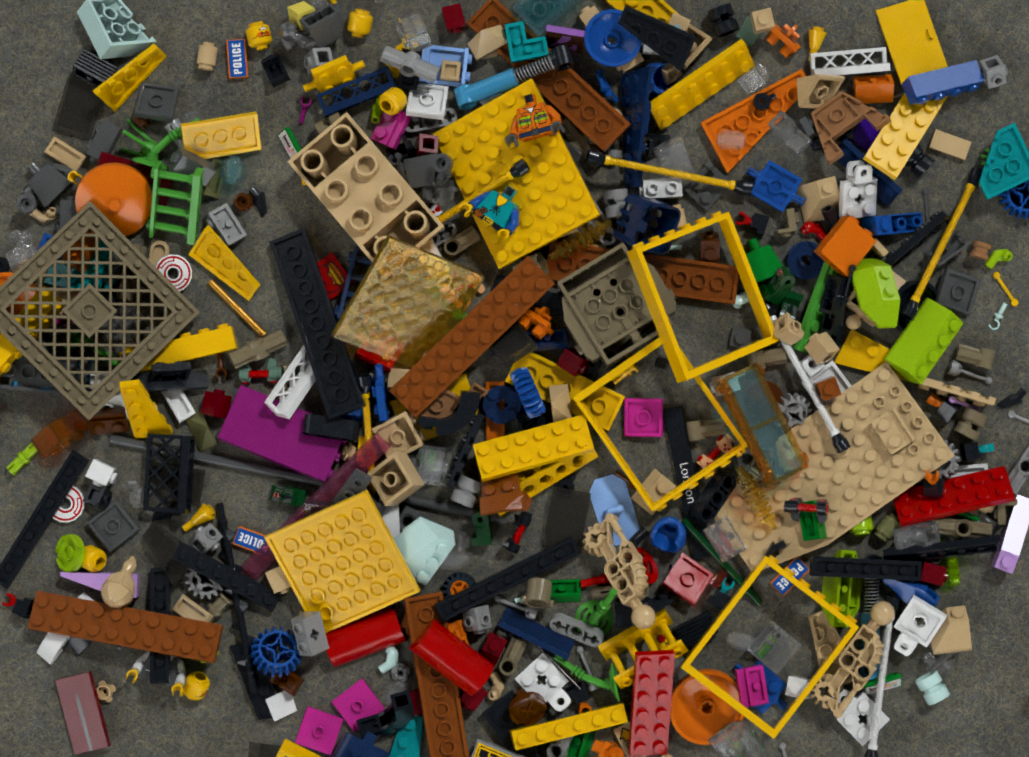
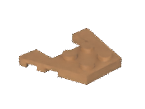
M840 91L811 112L829 165L844 156L843 151L834 140L863 119H866L876 131L891 122L888 115L879 113L877 109L866 106L860 100L843 91Z
M473 382L468 391L480 392L481 399L489 390ZM445 389L418 416L447 417L456 410L460 396Z

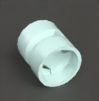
M937 670L930 671L915 680L919 690L925 692L923 697L928 705L936 704L950 695L946 685L941 684L942 678Z

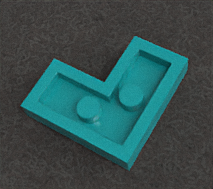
M524 21L504 24L511 63L547 57L549 55L546 36L527 39Z

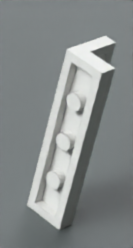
M886 47L810 53L811 75H847L890 71V63H887ZM881 51L882 63H874L870 57L874 52ZM856 53H860L865 58L859 65L851 61ZM837 55H842L846 59L842 66H836L832 62ZM815 57H823L828 61L822 68H815Z
M304 345L264 402L278 417L290 419L316 381L309 359L305 360L306 349ZM300 365V372L295 376V368ZM290 380L289 389L284 391V384ZM276 396H279V403L275 406L272 402Z

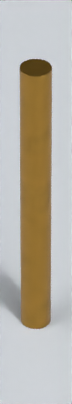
M213 279L208 282L207 285L260 337L267 333Z

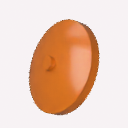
M105 163L88 171L80 180L75 193L76 211L78 213L91 201L124 236H128L137 232L148 221L151 215L152 189L144 175L135 168L122 163Z
M715 669L698 670L739 701L737 684L731 676ZM690 674L683 677L672 690L670 720L675 730L692 743L700 745L718 743L715 742V739L719 737L717 735L718 732L729 724H732L735 730H737L743 721L744 716Z

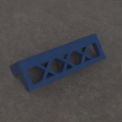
M387 66L319 93L317 97L325 117H328L336 112L339 113L374 99L391 87H396ZM384 72L387 73L390 81L383 85L375 82L378 75ZM364 80L372 83L370 89L366 92L358 89L360 82ZM346 87L354 90L352 97L348 99L340 96L342 89ZM329 94L335 96L334 104L325 107L322 97Z
M844 139L838 146L843 151L844 156L837 161L845 169L849 161L861 160L864 162V165L869 164L863 160L865 155L847 139ZM872 166V177L878 179L877 198L888 206L903 190L886 174Z
M506 607L498 623L499 627L568 660L575 644L574 640L536 621L530 620Z

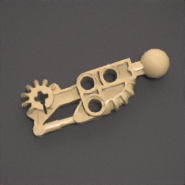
M608 513L602 523H596L593 527H588V533H583L586 536L582 540L585 544L583 548L590 555L605 557L607 561L604 567L605 575L612 587L617 590V595L622 604L632 608V623L639 629L650 628L655 623L656 615L650 606L643 605L641 602L645 598L644 590L648 587V583H646L648 575L645 574L646 568L643 566V557L638 553L634 544L626 539L622 528L617 522V516ZM613 530L621 540L619 553L613 545Z
M886 601L876 602L870 610L871 620L867 625L864 623L840 655L839 663L841 667L835 675L827 673L824 681L821 677L819 683H816V687H813L811 690L815 691V693L809 697L811 699L814 697L818 698L814 704L817 705L821 700L822 708H830L836 718H840L855 694L865 686L876 671V665L881 663L880 657L884 654L882 652L884 644L879 640L880 636L876 631L881 625L890 624L895 617L894 607ZM856 639L864 641V649H856L854 645ZM848 654L853 657L852 665H846L843 662L844 655ZM865 666L869 669L867 677H862L859 674L860 667ZM851 674L853 689L839 704L840 687ZM829 687L828 692L830 695H822V689L820 688Z

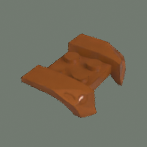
M520 472L482 482L481 478L482 498H479L481 516L507 511L529 510L532 498L525 491H521Z

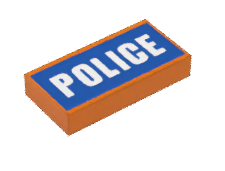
M246 39L226 40L229 79L249 78Z
M242 526L238 527L232 544L267 557L271 553L264 534Z
M798 557L793 558L785 566L795 573L793 577L798 581L810 570ZM779 573L769 582L783 597L795 586Z

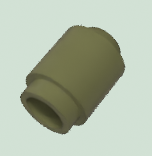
M892 513L889 515L885 514L876 526L874 534L884 542H887L888 539L891 540L900 527L898 517Z

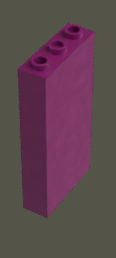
M240 385L218 435V440L325 484L327 480H331L335 471L332 469L334 462L338 463L342 454L339 450L347 442L302 434L305 414L311 413L297 408L290 419L278 417L264 403L268 398L267 395ZM274 399L272 403L277 406L279 400Z

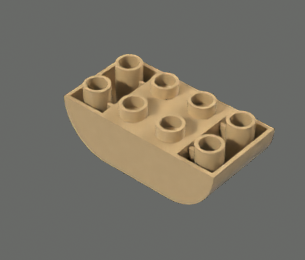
M347 112L287 161L384 277H387L445 228Z

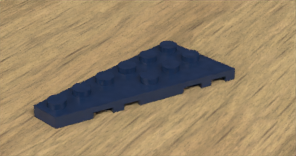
M648 66L622 74L621 105L623 107V117L631 123V126L623 133L622 137L624 145L623 160H628V162L633 161L643 164L641 155L643 151H646V144L643 143L644 134H648L651 112L649 94L654 89L651 78L652 73H656V66ZM624 167L623 181L625 189L641 187L642 170Z

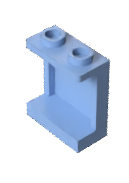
M423 42L422 60L440 67V71L435 83L420 77L419 83L459 87L465 85V83L469 84L470 72H467L468 64H472L473 53H469V48L466 47L465 49ZM442 60L461 62L459 82L440 80Z

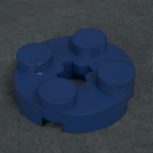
M799 242L789 250L786 263L795 277L807 280L820 274L824 260L814 252L818 246L816 243ZM809 256L810 265H803L801 257Z
M501 385L490 389L483 399V410L486 416L494 423L506 424L514 420L521 409V400L517 392L508 386ZM501 399H504V403H507V407H504L503 410H499V406H496V403L500 402Z

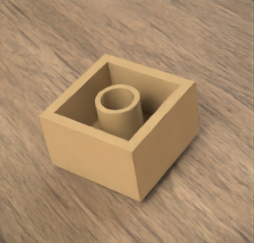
M406 452L393 453L367 473L372 477L371 483L385 506H397L425 485Z

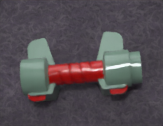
M269 358L266 370H251L249 363L239 368V380L242 384L251 382L252 378H267L271 383H275L283 376L282 367H277V361L273 358Z

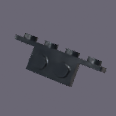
M183 361L152 364L150 373H139L131 379H139L147 392L208 389L209 387L207 371H191L190 362Z

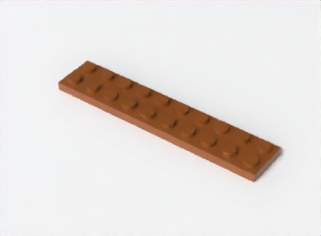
M487 0L466 24L477 34L483 29L501 25L506 33L504 24L520 22V20L498 0ZM525 26L527 39L537 38V36ZM508 43L495 50L515 70L516 68L519 69V67L522 68V66L525 67V65L528 66L529 63L531 65L532 62H538V59L541 61V58L511 63ZM571 68L564 71L552 69L549 72H543V74L532 78L539 92L604 153L631 126V123Z
M553 241L549 245L547 259L549 272L547 276L551 280L560 281L611 249ZM643 253L646 262L655 267L668 289L671 288L676 297L735 304L739 278L736 266ZM614 279L611 280L610 285L616 286L617 281Z
M527 256L389 391L416 418L555 283Z
M36 591L27 627L35 631L213 664L216 662L223 631V625L124 606L122 608H113L102 602Z
M442 591L404 599L411 645L433 618L448 629L447 620L442 622L434 606L435 603L443 600ZM412 652L429 757H469L458 686Z

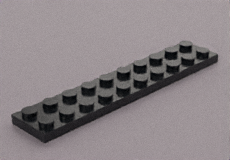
M302 228L270 241L329 420L366 407L307 230Z

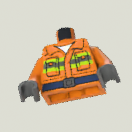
M535 94L524 96L526 107L517 109V114L513 118L510 132L506 136L505 142L508 148L513 142L515 147H518V138L519 141L525 143L553 134L557 136L559 129L565 132L561 116L551 105H547L544 102L537 103Z

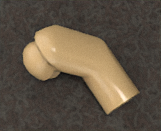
M497 671L490 675L493 685L488 692V698L492 701L498 700L504 690V684Z

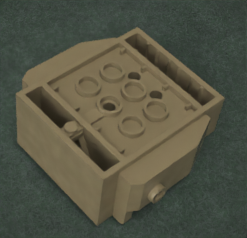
M624 242L557 282V286L564 296L562 297L564 322L577 343L574 346L580 356L584 355L593 364L602 360L607 369L659 338L626 253L629 250ZM646 262L673 330L674 324L670 318L676 313V301L674 300L676 296L671 288L668 289L655 267ZM613 279L616 280L617 285L611 286L610 281ZM598 289L600 290L601 294L599 296H595L593 294V291ZM622 309L624 314L622 316L617 315V310ZM649 330L652 331V334L643 339L640 336L641 333L644 334ZM632 340L634 345L622 352L618 350L626 345L627 341ZM613 353L614 357L608 359L607 354Z

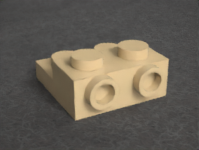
M407 409L372 428L387 458L395 452H406L408 454L424 446L423 440L426 438L422 430H417L415 427L416 418L411 413H408Z

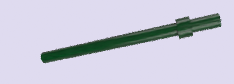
M685 517L681 523L740 587L744 580ZM750 586L744 595L748 596L759 606L763 601L753 591L754 588Z

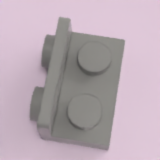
M227 203L209 212L203 218L205 227L209 225L227 247L247 236Z

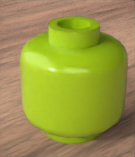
M870 515L851 528L849 532L855 535V537L870 535L874 528L872 516Z

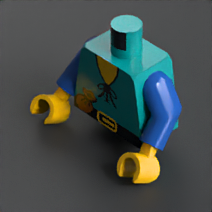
M507 185L502 194L495 190L487 191L468 203H462L459 212L466 209L464 217H469L472 210V214L498 231V240L500 237L505 236L504 243H508L509 235H512L519 226V206L512 202L517 191Z

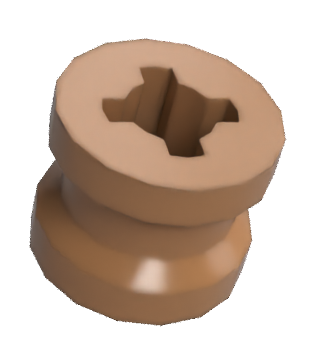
M973 241V250L970 251L969 256L988 261L987 254L991 250L992 245Z

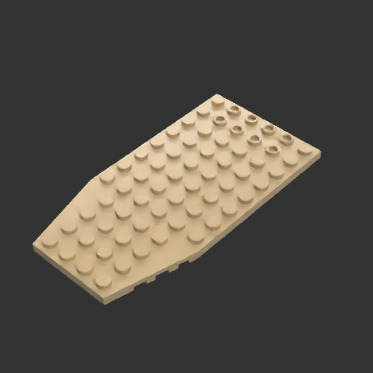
M887 362L841 393L842 395L835 397L824 405L830 415L829 417H831L830 419H832L836 426L835 428H838L839 432L847 438L851 446L849 449L837 454L833 447L830 430H828L829 428H827L824 419H822L823 417H821L817 410L808 416L802 425L800 423L777 438V441H774L778 468H782L784 479L780 480L781 484L742 490L740 474L736 478L735 489L714 519L751 571L764 556L773 541L776 544L784 540L787 546L780 550L779 555L775 557L780 561L778 564L829 545L923 479L926 475V470H929V473H931L955 456ZM895 407L916 440L891 455L870 422ZM771 450L763 451L759 459L768 464L772 459ZM753 458L752 461L747 465L748 468L755 458ZM757 460L751 470L760 475L766 465ZM770 468L762 476L767 481L776 480L775 472ZM749 471L745 476L746 485L754 484L758 477ZM762 479L758 481V483L765 482ZM793 497L802 498L803 502L818 499L827 500L829 504L828 519L825 522L827 538L803 541L800 517L798 521L791 519V513L784 511L785 500L789 501ZM766 565V566L763 568V570L766 569V568H769L770 566H769V565Z

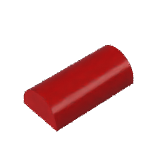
M395 607L393 609L386 608L385 610L373 612L326 633L329 649L326 651L333 667L341 666L406 642L407 640L402 627H400L401 624Z
M434 618L409 647V650L470 696L482 688L494 669V664Z

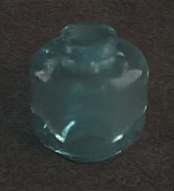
M229 156V159H224L221 162L219 176L223 179L224 183L238 185L239 182L244 180L246 164L240 161V157Z

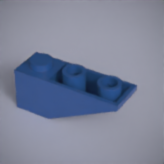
M922 212L873 216L862 219L863 229L869 230L873 234L872 237L915 232L923 224Z
M882 579V582L887 587H891L895 591L896 596L906 604L909 603L913 595L933 607L938 604L940 596L925 582Z

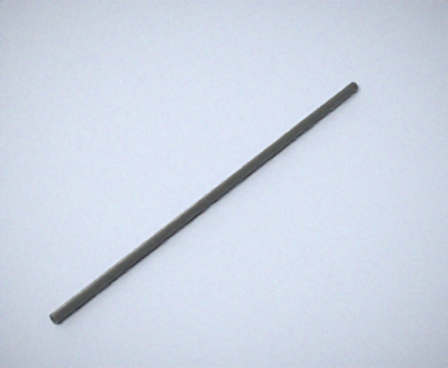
M111 435L110 444L144 451L147 449V441ZM152 443V446L157 451L162 444ZM170 446L175 452L179 449L177 447ZM167 447L159 453L168 456L172 455ZM196 451L194 454V461L334 490H340L345 483L331 479L327 480L324 484L294 471ZM411 495L401 502L402 504L472 518L475 510L474 508ZM490 514L491 522L504 524L506 515Z

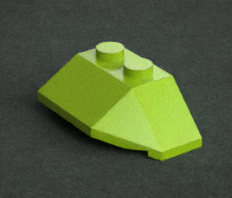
M878 258L862 259L856 266L852 276L859 308L875 323L874 325L878 329L896 328L900 296L892 268L889 264Z
M839 549L833 556L858 558L857 552L854 550ZM823 576L822 594L826 596L825 601L830 605L833 602L842 609L840 613L845 617L849 614L854 618L860 608L862 578ZM822 607L831 627H849Z

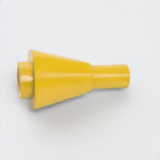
M813 26L812 30L808 29L810 48L808 61H810V53H817L827 34V32H824V28Z
M203 503L191 520L182 526L183 530L188 532L194 526L215 519L213 507Z

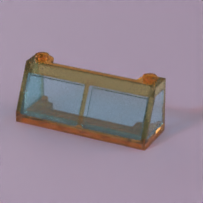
M756 362L718 380L713 385L717 393L724 394L721 398L725 400L759 468V474L763 472L761 482L764 488H767L808 468L809 459L806 453L801 451L764 377L766 376L764 368Z

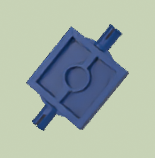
M769 160L765 168L760 172L751 167L747 170L746 174L755 178V185L752 188L751 195L783 213L786 206L792 200L801 206L806 201L805 198L796 194L802 179Z
M376 364L374 366L375 377H372V395L375 401L374 411L375 415L379 414V421L384 422L389 419L384 382L385 375L383 374V365Z
M757 659L752 666L763 665L769 703L753 707L763 714L769 706L776 704L783 711L788 704L779 697L786 688L787 683ZM736 663L732 669H742L743 667Z

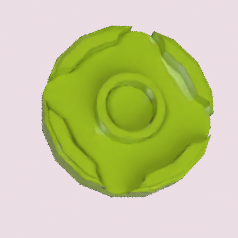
M76 534L63 535L56 545L55 553H58L56 562L62 571L76 572L83 565L85 559L84 543Z

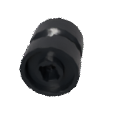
M731 3L708 11L711 22L715 23L713 29L717 38L734 33L740 29L737 19L732 17L734 11Z
M918 143L905 165L911 166L910 171L919 178L935 162V159L929 153L924 154L923 147Z

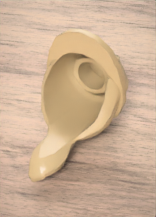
M131 556L124 562L121 571L111 574L102 584V599L110 607H127L133 599L135 583L132 573L137 566L134 556Z

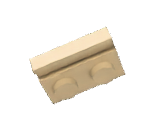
M895 407L870 422L891 455L916 440Z
M655 468L642 483L654 502L676 487L675 484ZM636 490L631 499L649 514L653 515L656 510L652 512Z

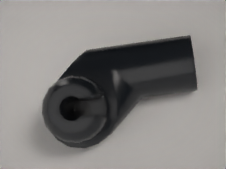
M641 527L628 541H631L635 548H638L636 545L648 535V531Z

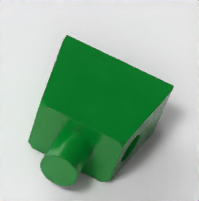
M757 237L746 241L750 250L746 256L757 283L774 276L775 271L783 267L770 245L761 247Z

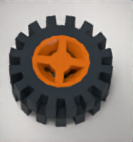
M455 572L449 575L443 584L444 598L475 584L474 578L463 572Z

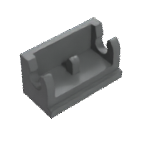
M954 231L935 268L941 266L970 245L967 240L961 237V232ZM939 243L924 252L929 260H931Z

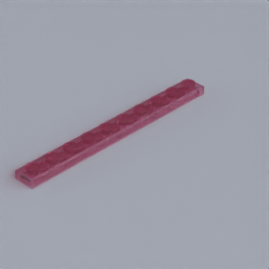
M376 432L278 529L327 508L354 469L357 468L365 472L390 448V444ZM265 541L241 565L254 579L276 560L267 542Z

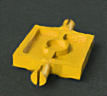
M346 55L311 69L313 81L303 85L306 93L315 88L322 93L356 79L355 71L364 68L365 64L363 60L352 64L348 61Z

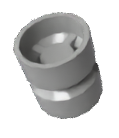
M627 189L603 192L604 203L607 204L605 208L606 219L621 217L620 209L625 206V201L623 200L628 196ZM628 204L627 209H626L627 211H630V205H629V204Z
M460 474L457 481L458 488L453 490L450 499L473 508L476 502L475 494H479L481 483Z

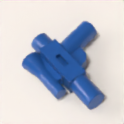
M597 70L596 75L600 89L605 95L606 100H610L613 104L618 103L619 99L611 90L603 70Z

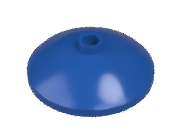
M608 9L601 11L593 16L586 26L584 34L586 50L601 65L608 67L625 65L634 59L641 47L642 42L618 24L623 12L621 10ZM613 38L615 43L610 44L608 39Z

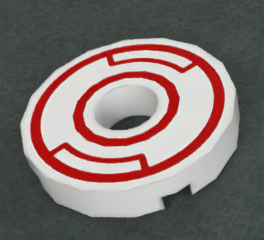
M166 255L158 260L155 265L179 291L184 290L192 279L190 263L179 255ZM170 268H175L178 272L175 279H171L168 276Z
M73 486L66 497L71 501V506L68 509H64L61 506L53 519L59 522H71L82 515L85 509L84 495L75 486Z

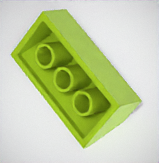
M926 298L918 309L914 321L909 322L884 359L908 382L922 384L964 323L949 309L930 298Z

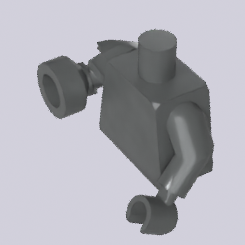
M399 152L395 154L397 160L392 155L388 157V161L392 165H397V171L413 190L421 192L423 201L433 200L432 189L441 188L452 177L453 160L444 153L404 159V162H401L402 155Z

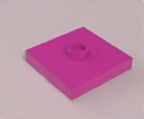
M624 398V437H663V398Z
M363 678L331 701L354 732L359 729L356 720L385 710V707Z
M307 706L295 743L332 755L344 718Z

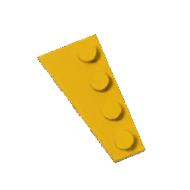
M153 43L92 92L116 112L167 55Z
M209 225L206 226L188 255L250 301L260 287V283Z
M850 330L834 363L872 372L887 362L884 358L890 349L854 330ZM889 364V366L892 368V370L895 372V374L900 380L907 381L899 372H897Z
M139 379L121 381L120 391L134 438H146L147 434H173L172 426L167 424L165 416L159 412L156 403L152 402L150 394Z

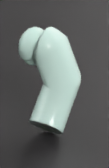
M746 291L736 295L735 304H732L734 308L739 309L743 304L749 302Z
M394 646L385 650L387 653L386 661L378 666L382 674L388 672L398 663L399 653Z

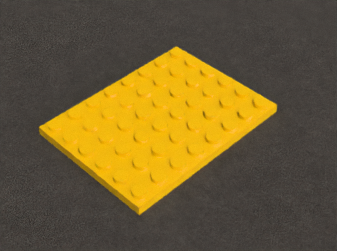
M532 78L433 133V135L438 136V146L441 152L449 155L453 160L451 173L464 199L470 198L480 189L482 190V188L488 186V184L501 176L503 177L505 172L509 171L514 163L522 158L531 170L523 177L514 178L495 188V191L501 194L507 185L517 191L512 202L519 206V226L512 235H509L508 243H504L505 236L500 237L498 240V231L472 214L499 269L505 268L601 215L560 132L557 133V136L553 134L525 143L519 141L518 138L519 146L515 147L513 142L508 148L505 138L509 135L517 109L526 107L524 96L535 94L537 103L544 102Z

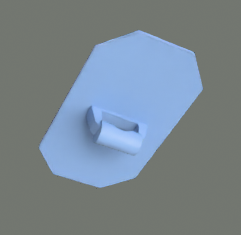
M614 474L594 480L589 496L598 523H602L608 513L616 515L623 534L629 540L639 530L640 526L626 482ZM613 530V545H620L621 540Z

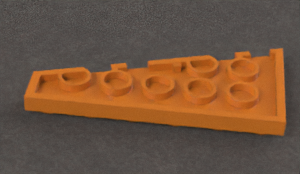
M802 69L700 123L726 173L744 157L798 100L796 78L805 77ZM765 93L770 95L775 93L776 99L771 100V105L767 110L759 111L753 105V98L756 94Z

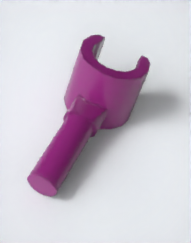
M304 96L300 99L302 106L298 122L300 124H303L307 109L312 105L311 98L308 104H303Z

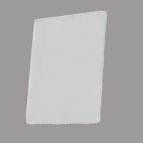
M285 690L266 699L274 721L297 711L293 696Z

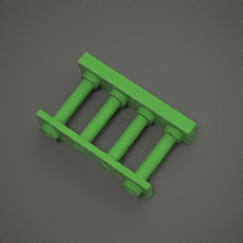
M158 161L151 170L153 192L151 217L147 221L149 238H153L157 229L184 234L187 237V244L195 245L199 232L204 168L197 167L194 174L186 175L163 171L162 161ZM161 178L187 182L189 185H192V190L183 192L160 188ZM159 196L187 200V202H190V208L186 210L159 205ZM158 213L186 217L189 220V224L185 227L157 222Z

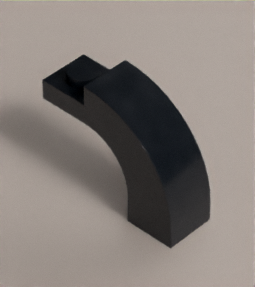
M460 390L458 406L451 415L444 418L418 416L417 424L421 425V429L432 430L433 427H436V435H448L458 432L466 427L474 418L479 407L481 393Z
M409 690L390 695L391 704L384 711L356 720L362 740L367 731L376 736L381 735V738L399 731L412 720L415 711Z

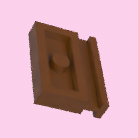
M125 407L100 409L88 421L91 435L128 432L130 430Z

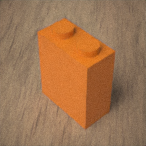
M842 216L814 250L840 276L845 277L849 276V266L852 264L857 266L876 243V240L872 237L873 234L866 228L863 229L859 226V221L853 216Z

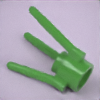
M126 119V122L147 141L143 142L133 134L123 130L122 132L142 145L140 151L143 153L122 147L119 150L138 157H147V153H150V150L156 146L157 142L147 136L130 119Z

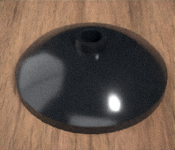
M919 279L906 282L898 290L900 307L896 328L901 333L910 320L903 318L900 312L911 296L914 295L919 282H921ZM929 282L926 284L920 297L918 309L926 298L935 301L937 291Z

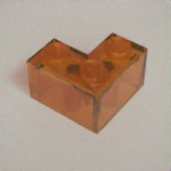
M74 410L47 425L31 441L43 459L48 456L53 458L60 454L61 450L71 445L70 442L72 440L76 443L85 437L83 433L89 428L77 410Z

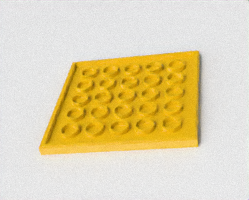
M368 490L333 504L264 537L304 612L318 611L321 613L325 633L417 594L421 590Z

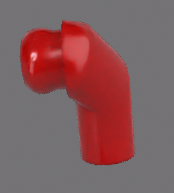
M808 221L801 226L803 234L815 233L821 242L827 235L819 223Z

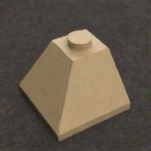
M835 176L798 186L797 194L806 199L803 206L800 205L804 223L824 220L821 209L828 205L834 206L838 216L839 189Z
M965 605L943 609L942 612L947 617L930 642L933 655L972 650L970 624Z

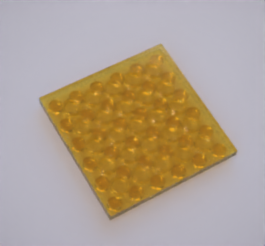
M387 235L331 335L338 340L413 367L422 359L424 352L428 353L459 323L485 276L477 271Z

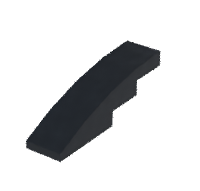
M828 274L819 307V312H823L819 331L827 332L836 345L840 347L845 317V304L841 303L840 299L844 296L845 278Z

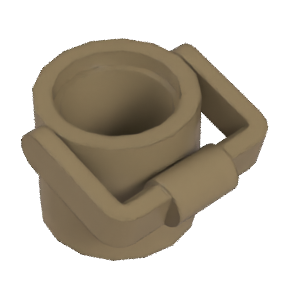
M530 578L527 581L526 595L521 596L520 604L533 608L553 607L554 600H550L552 582L544 578Z

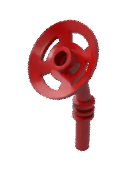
M636 548L638 553L643 556V566L646 568L645 574L648 575L649 579L647 582L648 584H653L658 578L657 564L647 550ZM602 573L601 576L580 580V585L583 588L601 583L605 585L606 582L610 584L607 576Z

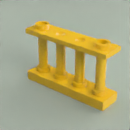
M665 608L655 614V623L650 628L639 629L636 626H632L598 645L606 661L612 659L619 673L613 678L620 689L628 687L633 683L634 666L625 670L618 654L628 649L635 661V652H638L635 644L644 639L650 651H659L651 636L662 630L669 646L662 650H674L675 658H679L688 652L682 640L676 641L668 627L673 621Z

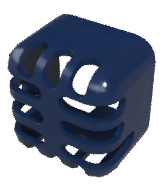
M629 194L623 200L625 201V206L620 209L622 215L616 221L618 227L613 230V235L617 241L624 242L625 245L633 248L632 245L637 244L635 239L638 231H640L639 242L643 241L645 245L649 243V238L643 236L646 230L654 232V236L659 235L660 238L665 237L664 233L675 229L676 232L681 212L678 208L660 200ZM628 203L632 205L630 211L626 210ZM649 206L647 213L644 216L645 210ZM652 208L661 210V217L651 215L650 210ZM647 220H656L658 227L648 226ZM621 225L624 226L623 233L619 232ZM673 240L643 252L665 255L669 251Z
M345 731L333 757H389L390 753L374 746L377 736L368 731L363 740Z

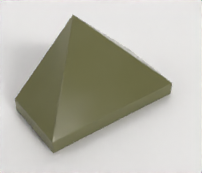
M209 158L208 160L213 163L216 172L207 185L203 186L202 194L219 199L228 162L218 158Z
M201 410L187 418L186 421L192 435L196 436L195 441L200 452L218 443L205 414L200 413Z

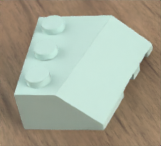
M85 0L77 11L100 59L130 57L151 46L153 43H157L153 37L149 39L143 33L146 28L142 24H137L132 20L133 13L122 0Z
M423 517L417 518L405 527L401 534L395 538L393 537L416 582L427 585L455 546L453 530Z

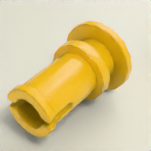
M633 364L613 378V383L617 385L628 375L631 376L633 371L638 373L637 365Z

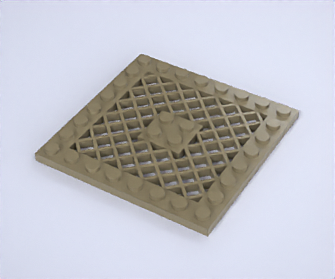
M91 201L0 286V333L88 421L120 391L121 381L131 380L200 313ZM90 229L94 234L85 233ZM84 237H95V247H84ZM81 238V247H71ZM98 238L108 248H98ZM67 251V261L58 260ZM70 251H81V261H70ZM84 251H95V261H84ZM98 251H109V261H98ZM112 252L121 262H112ZM53 264V274H43ZM56 264H67V274H56ZM70 264H81V275L70 274ZM84 264L95 265V275H84ZM98 265H109V275H98ZM112 265H123L122 275H112ZM126 267H127L135 276H127V275H126ZM42 277L53 278V288H42ZM39 278V288L29 287ZM56 278H67V288H56ZM70 278H81V288H70ZM84 278H95V288L90 283L84 288ZM98 278L109 279V289H98ZM112 279H122V289H112ZM126 279H136V289H126ZM140 281H141L149 290L140 289ZM25 291V301H15ZM28 291H39V301H28ZM42 291H53V302L42 301ZM56 291H66L67 302H56ZM70 292H80L70 301ZM99 292H109V301ZM112 292H122V303H112ZM126 293H136V303H126ZM140 293H150V303H140ZM153 294L162 303H153ZM10 304H11V314L6 310V308H7ZM14 304L25 305V315H14ZM28 305H39V315H28ZM42 305H53V315H42ZM56 305H66L61 310L66 316L56 315ZM113 306H122V316H113L117 312ZM126 306H136V317H126ZM140 306L150 307V317H140ZM153 307H164V317H153ZM167 308L172 312L168 317ZM15 318H25V328ZM28 318L39 319V329H28ZM42 319H53V329H42ZM56 319H67V329H56ZM70 320H71L80 330L70 329ZM108 320V330H98ZM112 320H122V330H112ZM126 320H136V330H126ZM139 320H150V331L139 330ZM153 320H163L153 330ZM29 332H39V342ZM42 332H53V343H42ZM56 333H67V343H56ZM70 333H81L80 343H70ZM98 333H108V344H98ZM112 333H122V344H112ZM84 334L88 338L94 334V343H84ZM126 334H136V344H126ZM139 334H149L139 344ZM43 346H53L52 355ZM56 346H67L66 357H56ZM70 346L80 347V357H70ZM84 347H94V357H84ZM98 347H108V357H98ZM112 347H122V358L112 357ZM126 347H136L125 357ZM57 360H66V369ZM70 360H80V371H70ZM84 360H94V371H84ZM98 361H108V371H98ZM112 361H121L112 370ZM71 374H80V383ZM84 374H94V385H84ZM98 374H108L98 384ZM85 388H94V389L91 390L90 392H88Z

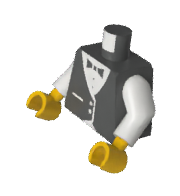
M146 651L136 660L131 670L127 672L126 680L128 676L132 675L135 677L132 683H135L138 674L140 678L150 680V652ZM171 656V683L162 685L172 687V696H174L176 690H180V697H182L187 673L184 662L180 657Z

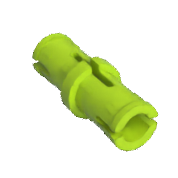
M32 440L22 452L19 451L17 453L18 456L6 466V469L15 476L25 464L31 462L30 459L42 447L38 446L35 440Z

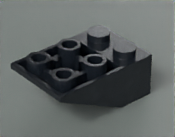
M667 593L655 594L656 598H649L648 596L641 601L643 605L650 606L656 614L671 604L673 598L671 596L668 597ZM617 598V602H614L617 628L635 626L631 620L632 608L623 605L619 598Z

